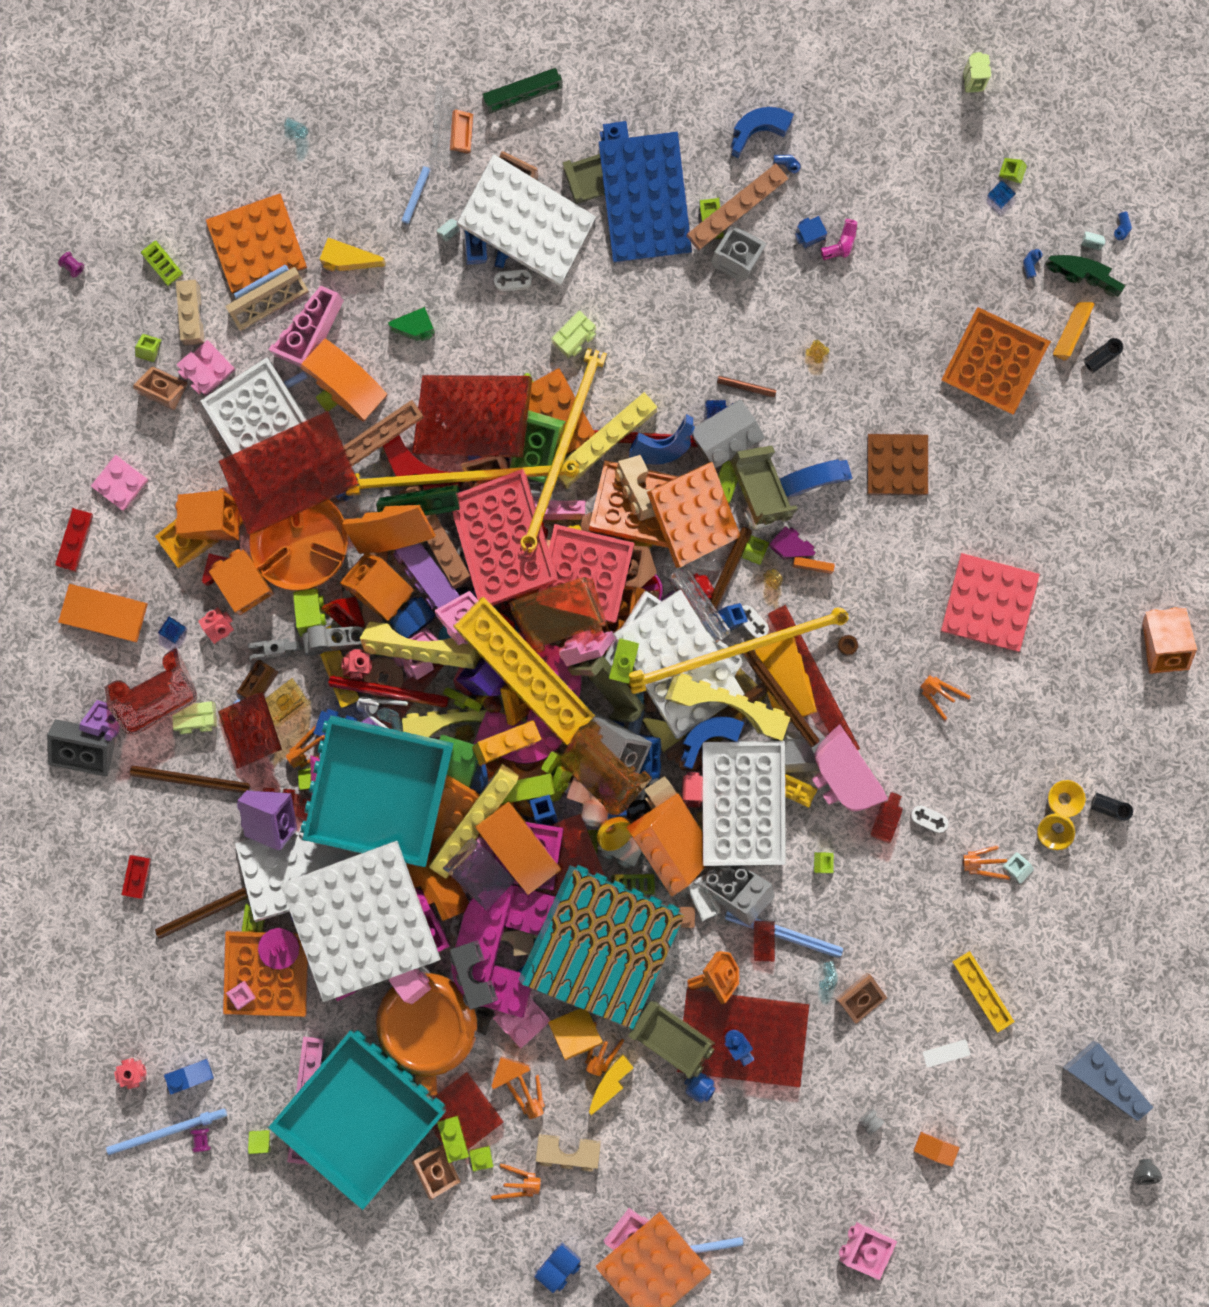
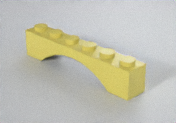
M645 392L642 393L563 461L562 465L569 460L576 461L580 472L574 478L558 475L557 479L568 489L607 451L657 412L655 403ZM569 465L567 469L573 470L575 466Z
M370 621L360 637L364 652L471 669H475L481 658L469 643L458 645L452 638L439 641H416L399 635L385 623Z
M683 673L680 676L672 677L665 697L666 700L682 706H692L708 701L726 704L742 713L750 721L758 734L783 741L790 717L784 715V711L776 708L769 710L766 708V704L755 701L753 704L747 701V697L736 694V697L729 695L730 691L718 687L717 690L710 687V683L699 680V683L692 681L691 676Z
M467 708L468 712L459 713V709L447 710V714L440 715L439 711L427 712V716L420 717L419 713L406 714L407 718H402L403 732L430 738L441 729L452 724L461 722L482 723L486 710L477 712ZM526 717L522 718L521 721L526 722Z
M500 765L464 819L433 857L429 868L445 879L449 876L479 835V831L475 826L498 809L517 783L518 774L505 765Z

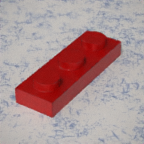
M72 508L55 566L76 572L93 518L92 513Z

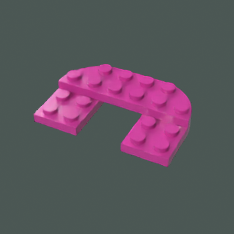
M518 633L579 698L581 676L572 675L567 670L570 666H566L564 660L561 659L559 655L560 647L552 646ZM487 708L474 745L477 742L533 720L542 740L522 750L508 753L501 758L520 764L536 763L547 758L551 752H555L562 741L531 709L526 722L520 720L513 726L507 723L505 714Z
M500 884L482 890L468 904L455 948L477 940L479 941L485 960L474 965L472 974L478 982L492 980L498 998L497 1001L483 1005L484 1007L520 1018L525 1016L532 988L521 984L518 980L520 972L494 964L504 927L507 926L538 936L555 896L535 890L528 895L521 886ZM452 965L454 982L463 995L465 994L463 987L458 984L456 974H458L456 966Z

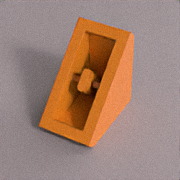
M501 1056L491 1086L495 1089L530 1071L531 1068L528 1064Z
M920 1132L913 1151L933 1161L953 1167L960 1147Z

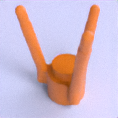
M929 675L920 686L924 690L921 694L929 700L943 720H947V717L930 694L934 696L938 692L954 703L955 699L940 689L943 686L967 699H970L971 696L941 681L936 676L933 678Z
M316 726L294 747L289 749L290 752L286 754V758L293 768L297 766L303 768L310 764V759L304 760L307 758L305 752L325 738V735H322L305 748H300L314 733Z
M998 846L978 851H969L968 855H963L964 871H969V874L1010 880V876L977 870L981 869V864L1007 863V859L981 860L980 856H977L997 850Z
M621 1039L606 1061L602 1057L608 1045L607 1041L604 1042L598 1056L594 1055L592 1058L593 1049L588 1050L585 1061L587 1064L586 1071L601 1076L603 1071L606 1072L608 1065L625 1040Z
M519 1075L518 1079L527 1099L525 1104L510 1082L506 1083L522 1108L523 1114H527L528 1119L544 1114L542 1108L545 1107L542 1098L539 1075L535 1076L538 1101L536 1098L531 1099L522 1075Z
M502 1163L499 1165L501 1168L528 1177V1179L524 1178L523 1184H503L504 1187L521 1188L524 1192L491 1196L492 1200L523 1196L533 1197V1194L539 1195L540 1178L535 1177V1173H528Z

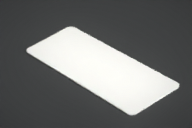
M961 1040L924 1051L923 1056L926 1066L932 1067L970 1056L967 1041Z

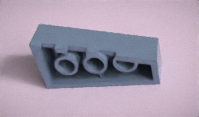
M1091 1042L1063 1067L1067 1072L1136 1121H1139L1154 1108L1098 1042Z

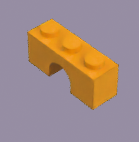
M533 720L477 742L472 746L479 765L482 766L508 753L532 746L542 739Z

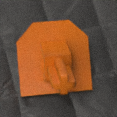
M718 951L704 968V974L688 979L687 984L690 990H696L708 985L709 989H713L719 1002L725 1004L739 985V967L731 953Z

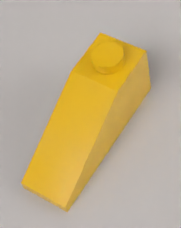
M329 237L319 259L323 268L333 272L335 269L347 271L384 267L386 264L384 257Z

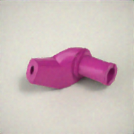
M845 219L839 242L835 245L821 248L823 260L838 256L846 258L850 255L856 237L857 221Z

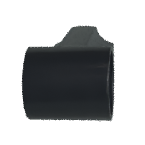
M1111 338L1104 345L1085 357L1083 362L1088 370L1093 374L1111 360L1117 358L1123 351L1122 341L1117 338ZM1108 345H1115L1117 353H1111Z
M1095 793L1090 806L1091 810L1112 817L1119 822L1129 820L1133 816V807L1129 803L1120 802L1100 793ZM1120 806L1127 810V815L1124 818L1118 814Z

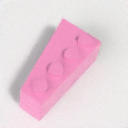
M320 286L304 305L305 308L299 315L293 318L291 325L280 334V338L268 350L274 356L301 368L302 362L326 338L344 300L337 292Z
M418 968L388 979L403 1001L413 1004L431 990L428 984V977L424 972H420Z

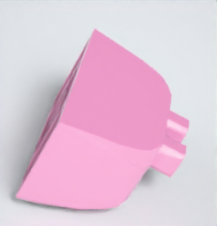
M839 724L819 744L814 752L820 772L812 778L818 789L828 783L831 789L823 794L827 803L830 805L839 800L850 811L865 810L888 800L884 789Z

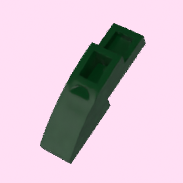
M1051 255L1045 262V265L1048 266L1051 272L1061 273L1067 281L1079 284L1085 278L1088 284L1101 287L1109 296L1118 297L1126 286L1109 276L1112 268L1092 259L1073 255Z

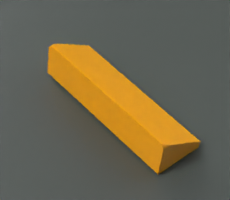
M1078 302L1075 305L1053 352L1054 356L1064 361L1068 360L1093 310V302Z

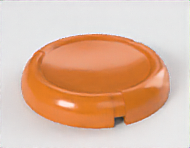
M297 490V493L293 494L286 492L269 501L256 516L250 532L249 547L251 557L256 567L262 572L261 575L272 584L288 590H308L324 584L340 569L348 551L349 536L342 526L345 519L339 509L326 497L305 490Z
M425 973L429 979L428 984L431 990L413 1004L404 1002L393 986L387 991L377 1011L376 1031L384 1053L387 1057H391L400 1069L417 1076H437L451 1071L467 1058L476 1039L474 1031L477 1030V1018L475 1010H470L469 1006L465 1005L463 995L455 982L441 975Z

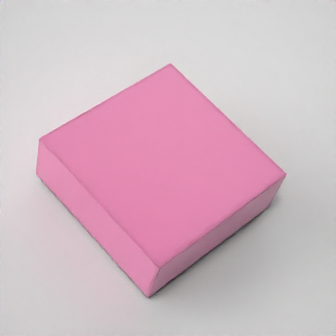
M245 981L226 993L237 1010L256 998Z

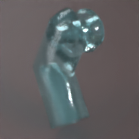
M289 117L286 119L284 126L295 131L297 138L304 139L308 135L309 130L305 125Z
M389 708L378 710L377 716L380 720L391 723L394 730L403 731L399 714Z
M834 961L824 963L827 975L824 980L819 982V987L822 991L832 990L838 980Z

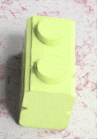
M977 52L971 54L963 70L965 92L985 90L991 77L989 55Z
M578 311L551 338V342L567 358H570L572 355L575 357L583 349L581 346L586 341L589 343L596 336V326L581 311Z
M215 702L171 707L174 731H179L180 734H191L193 729H200V732L212 731V727H217Z

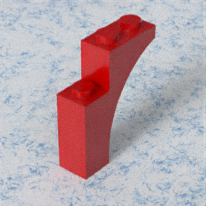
M400 435L383 445V449L396 476L451 473L431 468L419 461L407 449ZM464 482L425 484L422 486L424 490L458 484L460 488L462 486L461 483Z

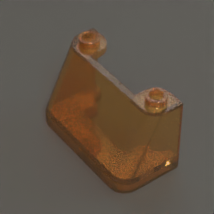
M587 577L578 578L509 603L523 639L536 653L545 651V647L550 643L583 632H591V635L603 631V627L608 626L594 581Z
M595 721L579 727L574 733L561 757L562 767L569 771L605 807L609 814L619 815L629 807L652 777L646 771L642 772V774L634 772L636 769L634 766L628 768L601 741L603 736L601 734L598 735L601 727Z

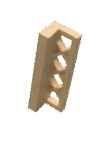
M293 267L225 307L241 331L307 294L309 291L298 271ZM299 281L303 290L297 293L289 292L290 285ZM277 292L285 294L283 301L280 303L272 302L273 294ZM259 302L267 303L266 311L262 313L255 312L256 304ZM242 312L250 313L248 321L240 324L236 315Z

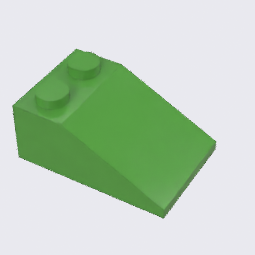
M527 410L521 416L510 468L552 465L566 421ZM547 476L527 478L545 483Z
M441 735L440 740L454 743L447 775L471 788L478 766L477 758L472 749L474 744Z

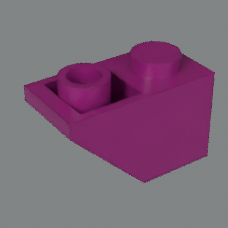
M787 526L780 531L768 546L783 560L794 559L795 557L812 558L816 553L814 551L815 547L810 542L801 540L798 537L800 534L794 528H788Z

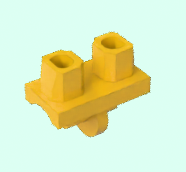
M785 774V797L809 808L818 788Z

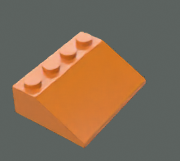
M678 793L626 827L671 897L688 887L705 868L703 866V832Z

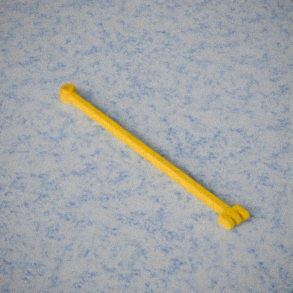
M587 348L584 362L588 363L527 535L521 539L520 545L524 552H526L527 547L525 544L527 543L532 545V547H528V553L533 552L537 547L536 537L597 366L603 368L607 353L603 352L601 359H599V351L595 350L594 355L590 356L592 349Z
M573 460L567 461L562 465L559 475H566L569 478L576 477L580 472L578 463ZM551 465L360 479L359 473L346 474V480H353L346 482V488H354L346 490V495H361L360 489L495 480L521 469L525 471L527 477L548 476ZM569 465L575 466L573 470L567 469Z
M837 607L831 611L830 615L644 674L642 670L631 672L629 674L631 693L637 694L646 691V684L834 624L844 625L849 619V614L843 608Z

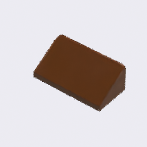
M257 660L236 693L251 703L258 705L279 672L262 660Z

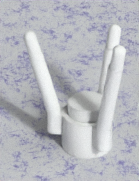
M362 696L358 699L356 706L357 710L363 713L364 718L370 717L380 727L387 728L371 715L377 711L379 704L407 706L408 702Z

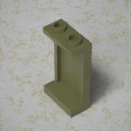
M600 154L573 163L570 160L563 162V170L575 204L605 195Z
M772 445L738 451L730 461L756 525L763 523L764 525H769L778 520L782 522L788 521L793 518L794 513L798 510L796 505L790 506L771 460L775 453Z
M603 655L602 657L573 664L567 669L572 675L588 676L614 707V711L609 716L610 720L634 722L640 718L645 706L635 694L631 693V689L626 683L609 679L611 665Z
M656 1001L649 1002L636 1022L634 1029L628 1035L634 1041L638 1040L682 1071L688 1079L699 1076L704 1068L701 1066L705 1059L709 1060L715 1051L713 1049L715 1042Z

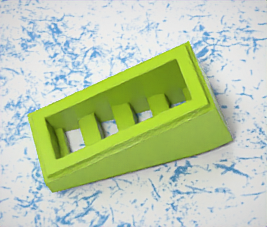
M156 240L141 251L143 257L168 286L183 275V272ZM163 255L164 258L155 264L154 262ZM167 262L170 263L168 266H166L163 270L160 271V268L163 265H165ZM172 268L175 269L173 273H171L168 277H165V274L168 273Z
M654 874L611 875V883L614 880L619 882V879H622V884L626 885L625 889H627V879H630L631 891L633 888L636 889V879H639V891L643 892L644 895H655ZM647 878V891H644V879Z

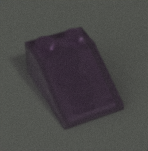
M473 838L443 867L486 911L515 881L493 856Z

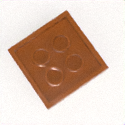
M868 434L867 494L928 495V435Z

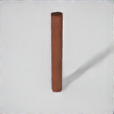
M718 376L717 379L718 384L774 398L777 391L723 376Z

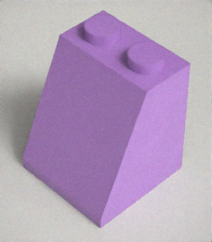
M246 791L237 802V808L241 816V827L243 828L244 836L273 849L281 850L298 829L290 793Z

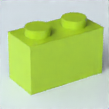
M317 588L293 592L296 628L300 637H303L302 634L307 633V629L310 627L327 625L326 615L322 613V607L325 605L324 596L319 594Z

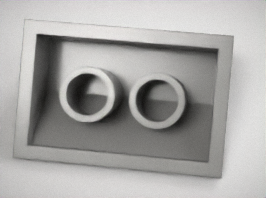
M740 399L695 426L692 437L706 463L713 462L715 468L733 458L738 451L746 450L765 438L757 421Z

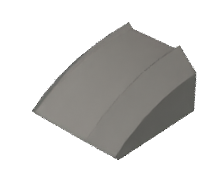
M731 225L714 252L711 262L716 270L724 272L737 281H745L767 243L743 229Z
M813 730L820 742L812 748L807 744L799 731L785 732L783 741H785V774L820 771L814 757V752L826 737L819 730Z

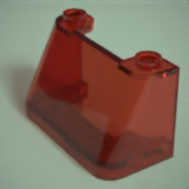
M177 648L163 656L162 664L165 671L130 689L121 680L113 681L104 686L107 707L126 734H139L196 702L197 691Z

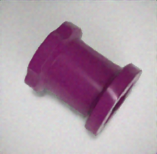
M69 251L64 253L58 261V265L70 272L72 278L80 275L85 268V264L79 263Z
M209 1128L190 1131V1134L193 1135L194 1145L192 1152L211 1150V1146L208 1145L207 1136Z

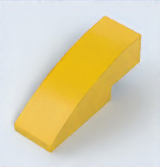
M624 1054L611 1065L598 1084L589 1108L591 1115L623 1089V1085L619 1080L634 1068Z

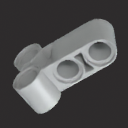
M325 626L310 627L307 629V633L302 634L305 655L313 656L322 654L325 651L356 649L361 645L360 637L364 630L360 627L328 629ZM351 634L358 637V642L352 640ZM331 636L337 637L339 643L333 642Z

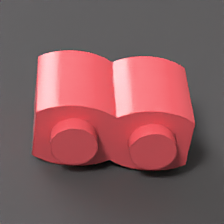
M689 772L683 776L682 800L687 807L699 808L702 806L703 777L699 776V773Z

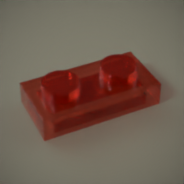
M754 920V961L775 962V921Z

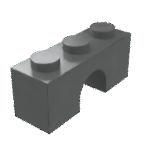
M477 940L451 949L450 960L452 965L456 966L458 972L456 978L458 984L463 987L465 1005L469 1006L471 1010L497 1001L498 998L492 980L478 982L472 974L474 965L485 960L479 941Z

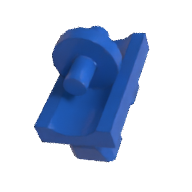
M737 1030L729 1031L725 1036L726 1043L724 1044L735 1061L740 1059L743 1066L754 1061L750 1053L753 1048L743 1033Z

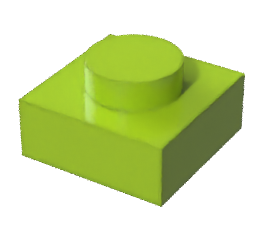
M814 852V873H834V853Z
M490 1146L469 1150L473 1171L494 1167Z

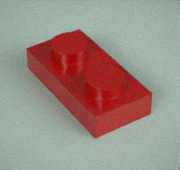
M136 855L129 856L121 895L143 899L151 858Z

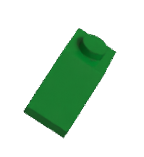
M425 307L388 322L391 331L416 341L420 339L421 341L428 340L435 333Z

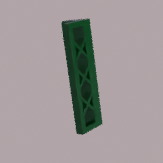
M555 67L483 93L482 97L488 113L491 114L563 88L561 74H558Z
M454 484L380 497L376 503L377 511L382 512L385 506L420 505L425 516L457 511L461 508L458 498L459 486Z

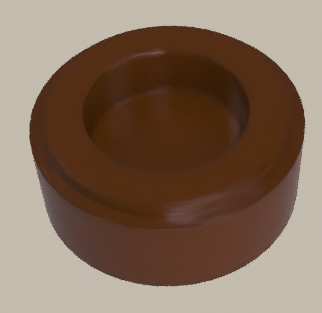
M845 635L838 641V650L843 655H852L858 649V641L852 635Z

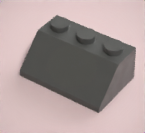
M55 719L47 734L48 765L108 777L115 747V737L111 741H107L104 738L106 732L102 731L99 736L80 731L78 723Z

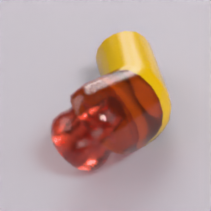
M480 695L476 697L475 701L483 705L488 712L499 713L501 711V704L496 702L493 696Z

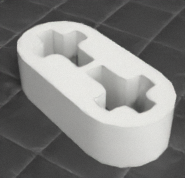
M526 270L504 271L496 274L494 284L497 290L503 292L524 290L532 284V277ZM521 275H524L525 278L528 279L525 281V284H521V281L514 280L520 279ZM501 277H505V280L507 281L512 280V282H506L505 286H501V283H497L498 281H501Z
M742 606L745 612L748 610L751 612L749 616L753 620L752 622L748 620L747 623L743 624L744 628L754 638L767 635L769 627L761 616L751 606ZM754 622L759 627L761 625L764 626L763 635L755 633L756 627L753 625Z
M916 806L911 810L910 816L912 821L936 833L944 832L948 828L947 818L925 806ZM922 809L923 814L927 816L928 819L926 820L924 818H920V820H917V815L915 814V811H920ZM931 818L934 820L941 818V823L944 826L936 829V824L930 822Z

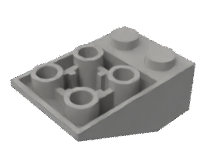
M743 865L713 866L699 882V885L724 908L748 926L754 922L775 897L772 884Z

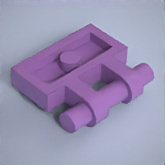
M96 700L80 722L79 730L99 736L102 731L106 732L104 738L107 741H111L120 732L119 728L127 722L129 713L126 710H122L121 713L115 712V705Z

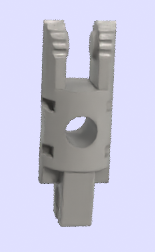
M289 638L248 643V648L250 649L264 647L265 653L253 654L249 656L250 661L291 656V652L301 650L300 641L290 642ZM278 646V650L273 652L272 647Z

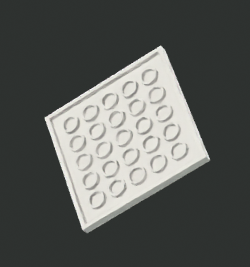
M398 841L280 884L323 1002L440 960Z

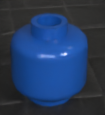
M702 1072L698 1077L687 1078L684 1082L687 1086L685 1093L698 1103L708 1102L716 1090L714 1081Z

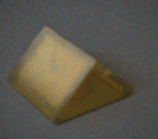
M291 678L260 703L273 724L280 727L308 706L311 701L296 681Z

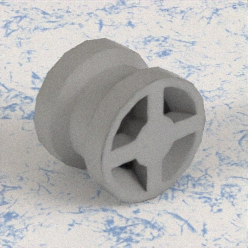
M874 1109L869 1110L858 1120L860 1125L865 1126L866 1132L869 1135L877 1131L884 1124V1120L878 1118Z

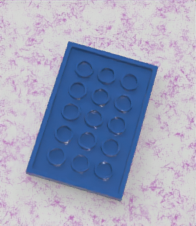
M678 131L599 141L613 262L692 253L691 241L686 237L687 233L690 232Z

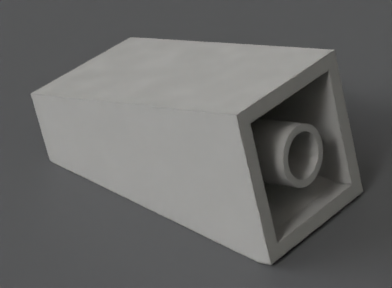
M589 709L595 716L565 746L609 776L636 780L652 742L598 712Z

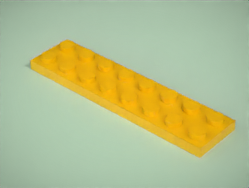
M481 597L453 625L458 633L564 745H568L595 716L484 597Z

